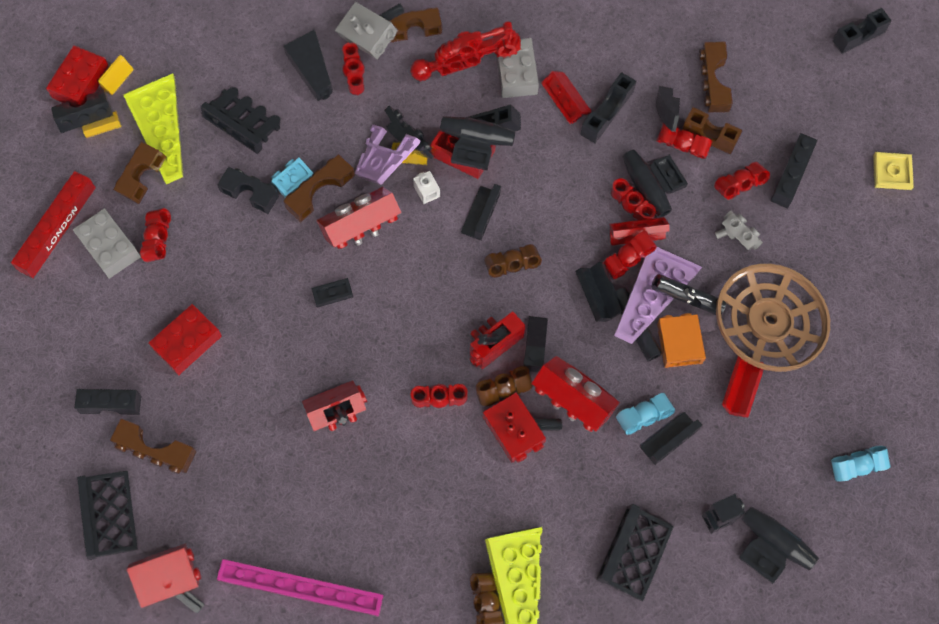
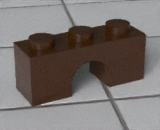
M438 8L409 11L389 21L398 30L390 42L408 40L407 31L415 26L423 29L425 37L442 34V23Z
M693 107L682 130L693 133L695 137L697 134L713 141L711 146L731 155L743 130L728 123L724 127L714 126L708 120L709 114Z
M141 142L135 149L130 162L125 166V170L117 180L113 190L140 204L148 190L140 182L142 173L146 170H153L158 173L167 156Z

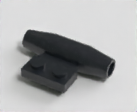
M443 116L440 124L441 132L459 138L454 146L451 163L487 171L492 154L490 145L513 146L516 131L495 123L467 117Z
M634 149L626 152L622 158L631 180L643 195L644 201L647 200L649 204L655 207L659 218L668 215L672 208L666 193H674L686 188L688 185L670 154L654 160L651 166H649Z
M751 506L741 518L759 538L748 544L739 559L771 584L775 583L786 568L787 559L809 571L819 560V557L801 538L771 516Z

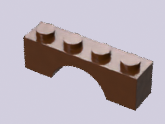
M704 42L703 48L699 51V59L703 60L701 75H704L705 78L702 83V89L706 91L704 106L708 107V113L730 112L733 105L731 88L721 84L715 75V71L724 66L727 60L726 42Z
M339 154L335 158L329 159L322 169L316 170L308 181L302 182L295 192H291L286 196L284 200L285 208L301 223L314 211L312 198L315 192L326 185L343 187L355 176L354 168Z
M120 419L110 439L115 445V449L121 452H126V450L132 451L133 456L142 460L144 457L149 458L152 464L159 467L162 464L169 466L168 470L176 474H180V472L187 473L197 452L193 447L176 440L164 448H150L144 443L142 428L124 419Z

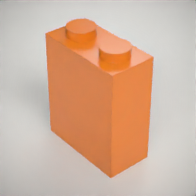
M685 313L679 317H673L672 315L661 317L657 323L663 353L664 368L703 364L706 356L698 315Z

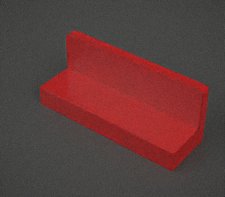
M552 71L541 83L569 124L575 123L583 114L589 115L592 112L564 72Z
M665 217L610 224L611 245L628 244L630 240L642 231H646L653 241L665 239L666 232H669V223Z
M739 356L722 406L730 415L748 418L764 369L753 366Z

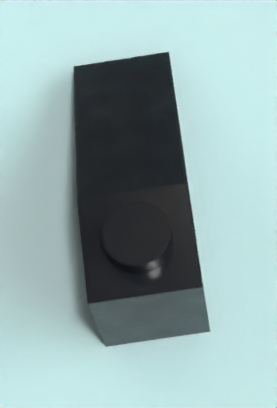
M511 104L467 117L495 123L513 131L521 130V114Z
M529 316L523 366L529 368L530 372L539 373L544 365L548 318Z

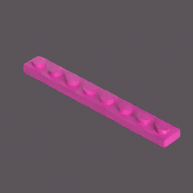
M224 559L222 560L217 580L378 617L384 597L382 594Z

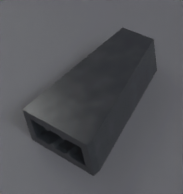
M312 30L283 47L285 55L313 96L319 101L329 98L333 91L316 31Z

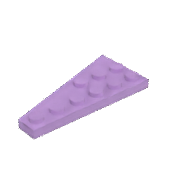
M657 247L654 252L647 255L643 260L614 336L632 344L674 299L652 290V282L657 274L687 285L702 267Z

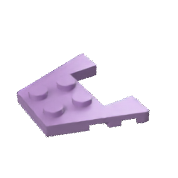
M372 125L370 129L372 135L366 140L367 149L365 154H361L355 174L363 179L382 185L421 141L416 137L405 135L396 151L379 146L387 131L383 127Z

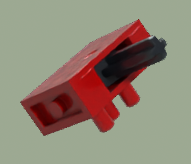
M352 380L303 400L302 403L313 431L326 426L329 427L330 431H334L337 429L336 422L343 426L346 425L347 420L351 423L356 422V414L366 410L364 403L367 402V399L360 385L356 386Z

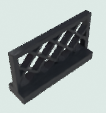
M128 470L90 477L85 475L78 476L77 482L87 560L138 550ZM124 476L125 484L120 490L111 484L115 478ZM102 481L106 485L97 493L92 489L91 482ZM108 487L117 492L111 501L102 496ZM120 494L127 498V504L123 509L113 504ZM99 498L108 503L101 513L94 509V504ZM111 506L120 512L113 521L104 516ZM122 514L130 519V523L125 529L116 524ZM101 518L111 523L104 533L98 530L96 526ZM113 526L122 531L116 541L107 536V533ZM127 534L132 538L133 546L123 547L118 542ZM104 537L113 543L109 550L99 551V543Z
M635 504L627 506L596 580L603 584L606 583L643 602L674 526L641 510ZM639 515L646 518L649 527L640 530L637 523ZM658 525L667 528L665 536L659 539L654 529ZM650 529L654 540L645 543L641 532ZM637 533L641 545L632 548L629 539L631 535ZM656 543L659 551L657 555L650 557L646 545ZM642 547L647 559L637 562L633 550ZM630 552L634 564L624 567L621 558L623 554ZM648 561L651 568L650 573L642 576L638 564ZM635 566L639 578L629 581L625 569ZM622 571L626 582L619 585L612 580L616 572ZM641 581L643 590L640 595L633 591L632 582Z

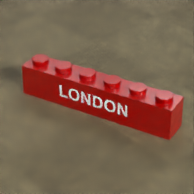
M76 171L73 172L11 261V264L17 271L34 279L96 187L90 178Z

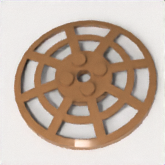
M775 264L748 266L733 274L719 293L716 303V317L720 332L728 346L739 357L753 366L775 372L796 370L812 362L821 353L828 341L830 316L824 298L807 278L790 268ZM770 272L784 277L780 286L769 283L757 284L754 273ZM747 276L750 287L743 290L736 299L726 294L734 282ZM793 280L802 286L814 301L803 305L795 294L787 290L790 281ZM760 290H771L777 293L775 298H762ZM750 293L753 294L756 301L751 308L740 303ZM784 295L797 306L796 309L790 310L782 302ZM723 301L732 306L731 320L733 328L725 329L722 323L721 305ZM817 308L822 321L821 337L809 334L810 320L807 312ZM737 310L747 315L746 325L738 326ZM802 316L803 331L793 328L794 317ZM766 317H772L775 324L768 323ZM752 332L758 338L756 346L752 345L743 336V333ZM737 335L745 346L754 351L753 357L750 358L739 350L729 336ZM788 335L800 338L798 343L788 349L783 341ZM806 341L817 343L816 349L802 362L798 363L792 355ZM765 343H776L781 352L763 350ZM761 355L772 358L785 357L791 366L776 367L760 363Z

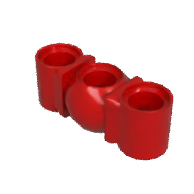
M349 42L342 48L344 58L342 72L347 78L350 93L360 95L365 89L363 79L365 67L360 60L358 46L355 43Z
M664 123L656 140L658 143H666L667 146L672 148L674 146L683 152L690 151L691 155L706 159L713 142L711 139L697 134L695 137L693 133L686 130L679 131L677 127L676 131L673 132Z
M752 162L749 166H745V169L736 170L732 176L728 174L718 178L714 187L724 198L730 200L736 195H740V192L750 190L753 186L757 187L758 185L765 184L770 178V172L758 162Z
M623 178L616 179L613 182L611 196L619 204L622 203L624 211L633 214V217L637 220L653 219L656 213L655 207L649 204L647 200L644 201V197L640 192L632 191L633 187L629 185L627 180ZM633 200L637 204H632L629 201ZM642 213H648L650 216H644Z
M166 208L146 213L145 226L147 227L143 233L145 241L142 242L143 246L140 249L141 258L145 262L161 260L166 256L165 248L167 245L164 243L168 238L166 229L169 228L171 221L170 212Z
M642 231L630 240V243L622 246L618 254L614 253L604 260L606 270L614 280L618 279L630 270L629 267L638 264L641 261V257L645 258L654 252L657 246L648 233Z
M438 383L430 388L429 386H415L411 390L410 396L412 404L416 407H430L432 405L435 408H443L448 404L449 406H460L466 403L468 391L463 384H450L448 388L446 385ZM462 392L464 396L462 398H456L454 396V393ZM436 393H442L444 394V397L442 399H436L434 395ZM417 394L425 396L422 400H416L414 397Z

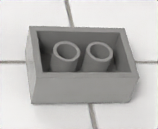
M532 38L521 39V50L516 55L506 56L505 58L496 56L502 98L538 94L539 83Z
M105 208L73 229L79 240L109 279L141 258L135 247Z

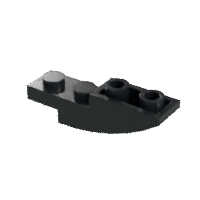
M388 106L384 110L391 121L386 126L388 131L400 143L405 135L416 137L421 142L412 152L432 159L434 157L431 152L432 147L423 139V132L419 128H413L403 120L404 115L399 109L394 110L391 106Z

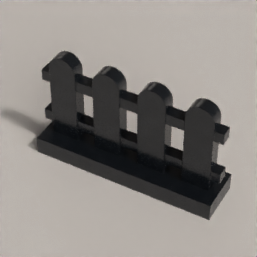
M231 87L228 90L224 89L222 96L216 101L212 100L209 104L204 102L201 105V113L204 119L256 154H259L262 150V142L266 143L268 136L274 130L277 132L280 130L279 116L272 115L270 118H267L264 106H258L254 109L251 107L253 104L252 98L246 96L239 99V91L235 87ZM232 102L236 103L229 111L226 110ZM246 111L250 113L244 120L240 119ZM260 121L264 122L257 130L253 128Z

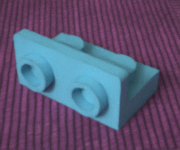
M300 158L290 160L285 165V170L282 172L277 171L271 177L273 179L271 184L285 198L289 193L295 192L302 182L308 181L314 174Z

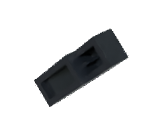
M659 86L656 98L657 113L663 123L671 131L675 132L679 118L680 98L673 97V88Z

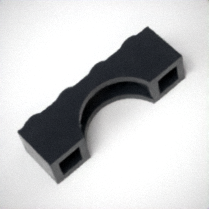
M621 72L611 85L602 104L596 111H592L583 122L580 135L596 144L633 94L637 81Z
M800 133L771 202L788 209L816 146L817 139Z

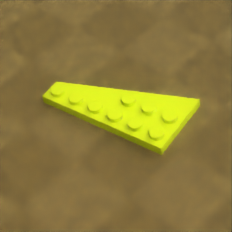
M170 74L123 95L147 145L167 156L159 169L166 184L183 177L174 74Z
M542 527L485 540L505 624H537V619H539L538 600L540 599L541 577L539 557L542 545H540Z

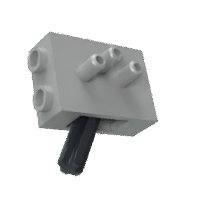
M355 2L335 31L346 41L355 43L359 49L378 59L398 31L389 21L403 14L404 8L401 4H397L382 14L377 15Z

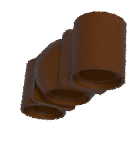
M528 244L524 247H519V250L509 249L503 255L501 252L490 253L485 257L484 262L489 275L497 278L507 275V271L516 273L523 267L525 270L528 268L535 269L540 266L542 259L536 246Z
M520 366L513 371H509L510 375L500 374L494 381L489 378L488 380L478 382L475 387L480 404L482 406H490L495 402H499V397L506 399L513 395L515 391L517 394H520L521 392L531 390L533 385L531 384L529 368Z
M493 572L473 573L470 578V585L473 591L472 594L476 595L474 598V608L479 613V615H476V624H504L501 616L502 613L498 611L500 600L499 596L495 593L497 587Z

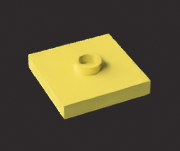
M874 153L875 188L913 189L911 154Z

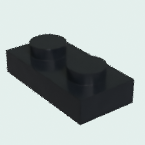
M348 278L311 288L317 308L353 298Z

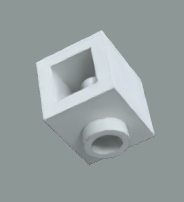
M430 171L419 173L413 178L414 188L423 204L440 197V188Z

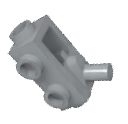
M732 210L723 218L725 221L722 224L725 228L715 232L717 239L727 235L731 239L736 237L748 250L752 248L756 250L763 243L758 237L760 233L753 226L749 228L745 224L747 220L740 213L736 215Z

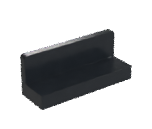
M494 184L492 189L483 186L479 187L461 230L462 234L482 241L501 194L500 185Z
M598 262L591 268L580 267L575 271L596 322L610 321L624 311L604 262Z
M683 412L641 445L640 448L656 465L699 431L703 425L698 419L693 422Z

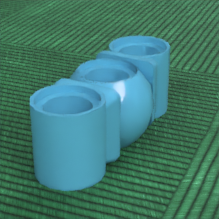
M661 393L650 398L649 402L644 401L636 405L635 408L632 406L622 410L617 414L616 419L625 434L630 435L640 430L642 426H649L656 420L660 421L670 417L675 412V408L666 394Z
M874 446L865 451L854 452L850 456H839L831 460L836 481H848L857 476L867 475L871 471L877 472L890 468L886 446Z

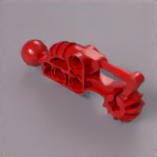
M505 22L503 26L482 34L479 31L473 33L461 32L453 40H449L438 47L436 53H434L435 61L429 62L425 59H417L412 63L410 72L414 79L426 81L431 77L432 72L437 70L441 76L474 67L481 62V58L484 55L495 53L497 57H511V55H516L521 50V39L519 33L513 30L511 22ZM493 36V38H490V39H487V40H484V41L482 40V39H485V38H488V37Z

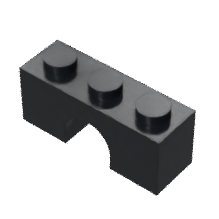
M880 8L868 14L857 26L851 22L839 28L832 41L843 54L885 33L892 20L883 8Z
M104 89L86 95L87 101L80 107H71L69 101L51 107L54 121L60 133L113 116Z
M228 167L217 184L221 193L237 199L238 195L245 190L252 191L253 195L250 198L252 207L266 214H269L279 197L277 188L270 183L265 184L255 176L250 177L238 168Z
M77 389L74 408L80 414H100V411H114L120 415H140L141 395L137 390Z
M733 494L713 503L709 507L710 510L704 512L702 518L712 534L732 525L745 513V506L743 501L737 498L736 494Z

